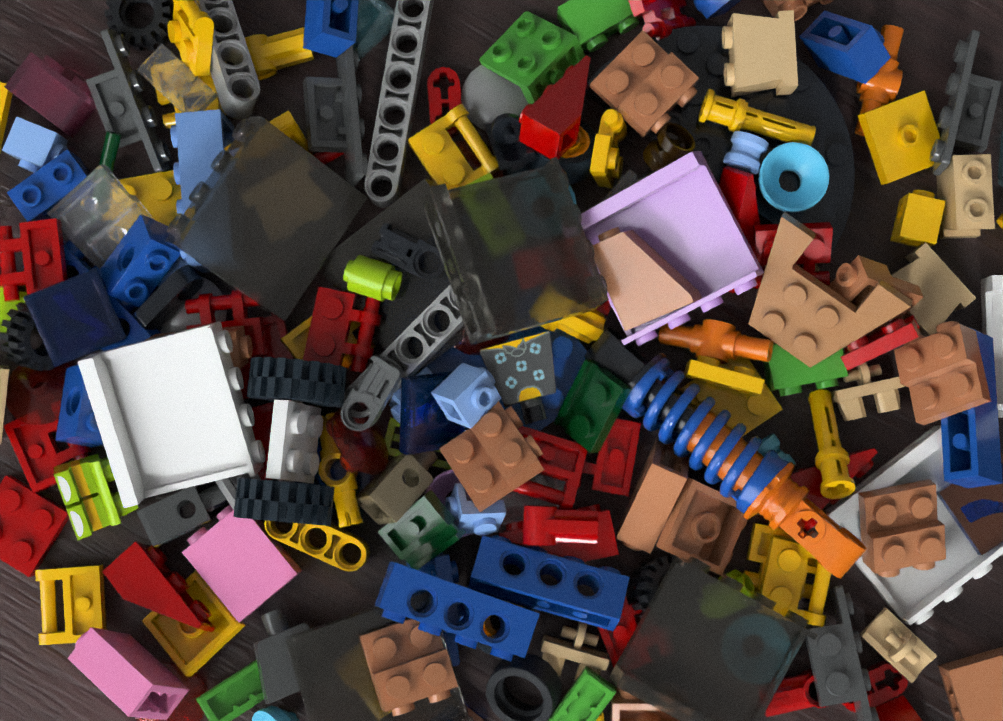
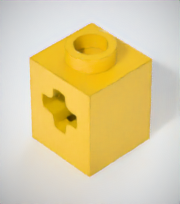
M913 190L912 193H908L900 198L890 241L918 247L925 242L930 247L936 245L946 201L935 199L934 193L925 190Z

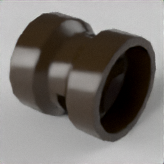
M673 122L666 123L659 131L657 139L652 140L643 150L644 160L656 172L690 153L695 148L694 138L683 126Z

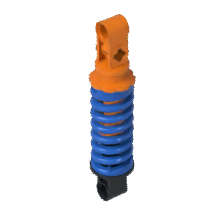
M607 327L586 352L584 358L586 360H595L598 362L597 365L599 367L607 369L632 388L621 410H625L633 418L644 416L643 426L648 431L660 429L658 433L659 441L666 445L675 442L673 451L676 456L683 458L691 454L689 467L694 471L707 467L704 474V479L707 483L715 484L723 480L720 485V494L725 498L732 497L735 499L736 508L744 514L743 517L748 520L758 513L761 516L763 515V518L769 521L770 524L768 526L775 531L781 527L796 542L810 552L827 571L841 579L867 548L856 536L837 524L807 498L810 490L804 485L799 487L790 478L795 465L791 461L788 462L780 458L775 450H768L762 456L757 451L762 445V439L754 436L746 442L741 438L746 432V426L743 423H738L733 429L727 426L726 423L731 418V413L724 409L718 415H715L711 411L716 403L713 397H706L697 407L692 402L700 392V386L696 383L691 384L683 394L676 388L685 379V374L681 370L674 372L669 368L670 361L666 354L662 352L652 360L647 361L633 349L630 343L623 345L621 340L625 338ZM814 518L818 522L815 526L818 533L815 531L809 534L805 533L802 530L805 527L802 519L808 521Z

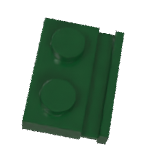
M584 360L554 424L562 426L565 429V433L590 453L600 452L632 388L607 369L599 367L597 365L598 362L595 360Z
M430 490L415 501L397 523L384 525L378 533L401 561L405 559L411 568L418 570L458 541L466 531L463 528L461 530L458 529L453 522L455 520L453 515L435 493Z

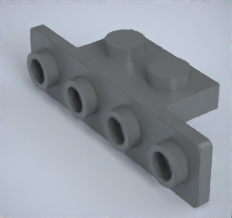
M104 29L100 33L114 70L86 80L106 132L112 131L121 134L118 149L143 140L155 173L170 170L168 161H171V154L164 140H159L155 130V126L158 125L155 112L150 105L145 104L141 91H144L143 81L136 69L132 70L127 58L131 54L129 45L123 34L118 35V32L114 29Z
M972 29L964 41L959 40L953 54V61L957 62L955 73H951L945 89V94L950 95L948 106L942 108L939 115L937 127L942 128L940 139L935 140L930 153V161H934L932 170L934 175L940 176L948 167L954 146L983 153L988 145L1002 82L971 74L980 31Z
M353 45L336 58L337 78L306 77L303 81L308 152L344 153L347 187H355L362 177L366 175L368 168L367 155L362 153L361 146L365 132L364 120L359 118L358 112L362 91L360 84H356L355 77L359 57L358 51L353 49Z
M842 585L834 586L829 592L836 625L804 630L820 707L854 702L858 721H879L876 708L869 706L867 691H871L870 677L866 668L861 669L858 653H862L860 634L858 630H852L850 616L854 615L852 598L849 593H844Z

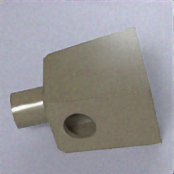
M426 447L416 449L411 455L404 453L395 456L356 495L358 505L378 525L397 523L433 482L434 478L427 470L437 461V455L431 448ZM402 475L405 477V483L403 482Z

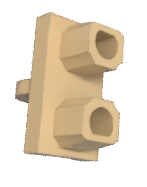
M865 362L855 367L854 370L847 371L848 376L843 377L845 383L857 381L858 386L831 392L832 403L837 402L844 421L867 417L862 397L871 394L874 395L878 413L901 409L898 388L905 386L900 384L899 377L871 383V377L882 375L881 366L879 364L868 366Z
M885 607L860 633V636L910 683H913L919 673L937 657L926 644Z
M579 622L577 629L567 626L562 627L560 636L573 640V643L546 634L543 635L541 642L542 659L553 667L559 677L561 676L565 659L579 663L574 680L577 679L586 666L598 675H600L601 670L607 671L610 661L608 653L582 646L584 643L596 647L599 636L586 632V623Z

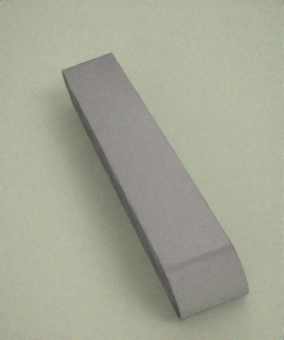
M434 0L396 1L365 178V190L370 201L375 206L381 208H388L394 205L401 193L409 147L408 139L411 136ZM411 5H418L423 8L422 13L417 17H409L404 14L407 7ZM413 40L417 43V46L412 52L404 53L398 49L402 41ZM406 75L410 77V84L403 89L395 88L392 85V81L396 76ZM400 110L405 114L401 123L392 125L386 122V116L389 112ZM387 145H393L399 149L398 155L390 161H385L379 157L381 149ZM380 181H388L392 184L391 192L384 197L376 196L373 193L374 186Z

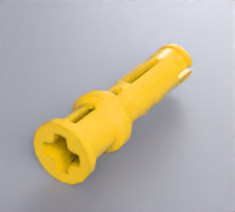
M713 89L707 90L698 117V121L702 123L709 120L728 126V130L731 132L744 129L783 142H797L811 146L816 132V126H810L749 107L745 99L739 98L735 101L716 95Z
M824 389L815 390L809 394L808 402L810 404L819 450L815 457V465L821 471L823 481L820 484V492L826 498L840 499L851 495L856 488L854 480L849 477L847 467L850 457L848 452L841 447L831 392Z

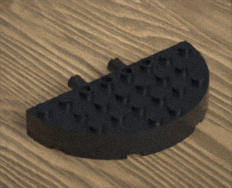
M682 27L672 29V33L662 40L652 37L666 53L670 54L672 52L699 77L694 86L698 92L683 108L677 104L668 113L671 117L669 122L677 123L690 132L695 141V148L692 151L702 152L718 185L723 168L727 166L723 162L724 156L727 152L731 151L733 145L731 142L733 132L728 130V126L709 120H706L704 123L698 121L701 106L708 89H713L716 95L735 101L739 98L745 99L749 107L810 126H816L811 147L822 155L828 166V188L822 199L813 207L804 211L786 213L800 223L830 222L833 227L832 253L845 229L851 210L854 194L855 167L850 135L843 115L823 82L808 66L797 58L798 86L791 95H776V88L731 97V86H725L724 64L729 63V49H723L722 27ZM621 52L606 62L586 85L585 94L606 110L612 108L590 88V83ZM624 120L625 124H626L628 127H630L632 130H634V129ZM740 129L742 132L759 136L769 143L766 153L760 157V164L775 147L787 143ZM651 130L644 139L650 143L652 140L657 139L658 134ZM649 167L642 177L646 178L655 173V171ZM792 171L782 172L779 177L780 187L787 192L797 191L800 186L799 176ZM759 173L753 174L760 225L779 224L781 216L785 211L776 209L768 203L759 187Z

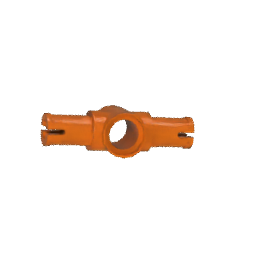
M894 25L882 26L881 35L885 40L883 45L891 58L866 84L857 82L856 93L861 94L859 101L862 102L860 114L889 104V101L893 102L898 94L903 71L898 69L899 62L897 61L904 29ZM858 118L855 134L865 137Z
M711 319L703 320L702 325L695 324L694 327L679 325L671 330L668 324L660 327L658 338L660 344L689 348L691 353H696V358L698 356H706L719 360L720 364H728L729 359L736 360L737 357L770 362L774 345L772 340L741 335V331H736L734 325Z

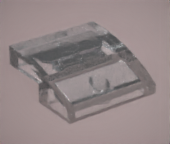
M102 164L47 213L52 219L57 218L61 220L62 232L99 269L104 265L140 214L155 220L137 196L129 194L108 166Z

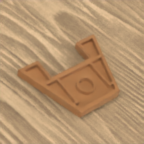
M784 212L781 216L748 323L750 326L811 368L912 306L913 301L880 279L857 307L795 264L796 261L813 241L816 234Z

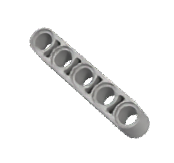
M195 0L201 11L208 13L214 22L210 73L224 113L231 118H248L253 113L260 93V83L233 1ZM224 61L232 62V63H234L235 65H229V64L225 63ZM235 93L242 94L246 98L237 97Z
M473 276L454 280L381 355L388 359V363L396 364L403 368V377L414 376L485 305L489 295L485 282ZM466 283L473 285L477 293L475 301L470 305L463 302L460 295L461 288ZM439 310L446 312L450 319L449 326L445 331L439 330L434 323V317ZM412 337H417L423 344V352L419 357H415L409 352L408 343ZM366 370L346 389L344 402L351 390L358 386ZM401 381L395 389L394 393L401 388ZM358 402L351 408L352 417L362 418L370 415L369 408H362Z

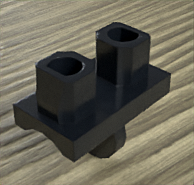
M512 113L501 114L492 123L484 124L499 170L505 169L508 180L529 176L528 163L536 161L534 150L519 141L520 115L517 116Z

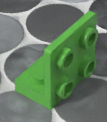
M526 11L480 57L479 61L487 69L520 86L528 104H533L542 96L548 85H554L560 80L567 68L571 65L575 66L585 57V54L576 35Z

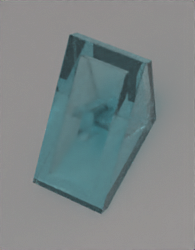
M359 0L356 43L353 44V49L358 51L359 61L392 30L394 12L384 0Z

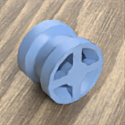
M734 131L731 137L733 145L731 151L727 152L724 156V164L751 174H758L761 167L760 157L766 153L769 143L754 134Z

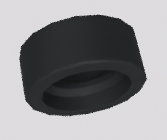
M526 653L525 658L513 655L512 661L502 659L486 684V698L490 708L503 721H548L562 693L561 681L553 667L539 656ZM518 676L532 682L541 692L544 702L538 705H530L516 699L509 692L505 678Z

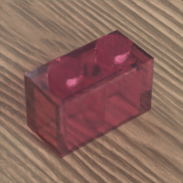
M31 52L4 87L74 138L97 108L93 98L90 96L89 87L76 76L70 81L61 75L65 68L48 55L41 60Z

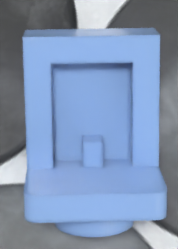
M455 483L451 496L445 500V507L455 518L454 524L459 530L463 528L466 531L465 534L475 533L479 536H485L498 532L506 515L504 500H498L482 512H479L473 501H467L465 489L461 483Z

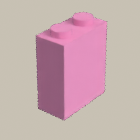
M228 505L216 515L219 522L210 530H207L204 526L187 539L190 546L182 553L235 619L241 622L299 575L302 570L282 545L268 535L265 525L261 520L233 517L234 510Z
M91 627L78 638L75 649L67 658L128 717L167 720L190 690L130 634Z

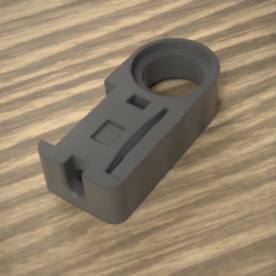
M382 355L370 358L374 361V364L370 363L358 386L351 390L342 406V421L351 430L363 431L372 427L377 422L400 383L401 378L404 376L403 368L396 364L388 363V359ZM356 402H362L369 408L370 417L364 424L355 422L351 417V408Z

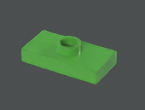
M257 661L251 662L196 698L209 721H232L264 700Z
M586 666L555 707L548 721H596L616 694L617 688Z

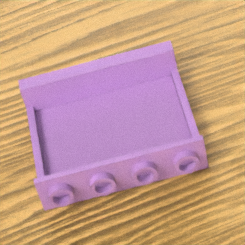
M701 151L688 153L562 224L568 238L579 235L585 236L594 274L621 326L622 323L589 249L590 246L600 242L598 235L608 230L619 227L620 232L635 231L700 292L702 299L627 331L624 330L627 338L621 340L623 345L635 340L637 345L640 346L658 337L655 329L668 324L671 330L691 320L688 312L700 306L704 313L724 303L721 295L732 289L739 295L757 286L755 277L764 273Z

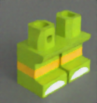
M95 454L54 466V477L77 541L91 536L92 532L106 526L121 524V516L127 515L139 508L138 505L124 508L119 491L112 494L108 482L115 479L108 457L100 459L99 455Z

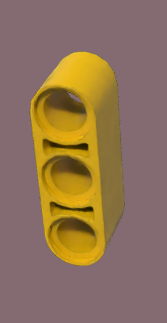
M265 520L264 522L266 532L273 539L348 572L356 571L369 559V545L363 538L333 524L325 526L293 523L292 529L288 533H283L277 529L275 521ZM313 528H321L326 533L327 541L323 548H316L311 545L309 533ZM353 543L361 550V558L357 563H349L344 559L342 550L345 544Z

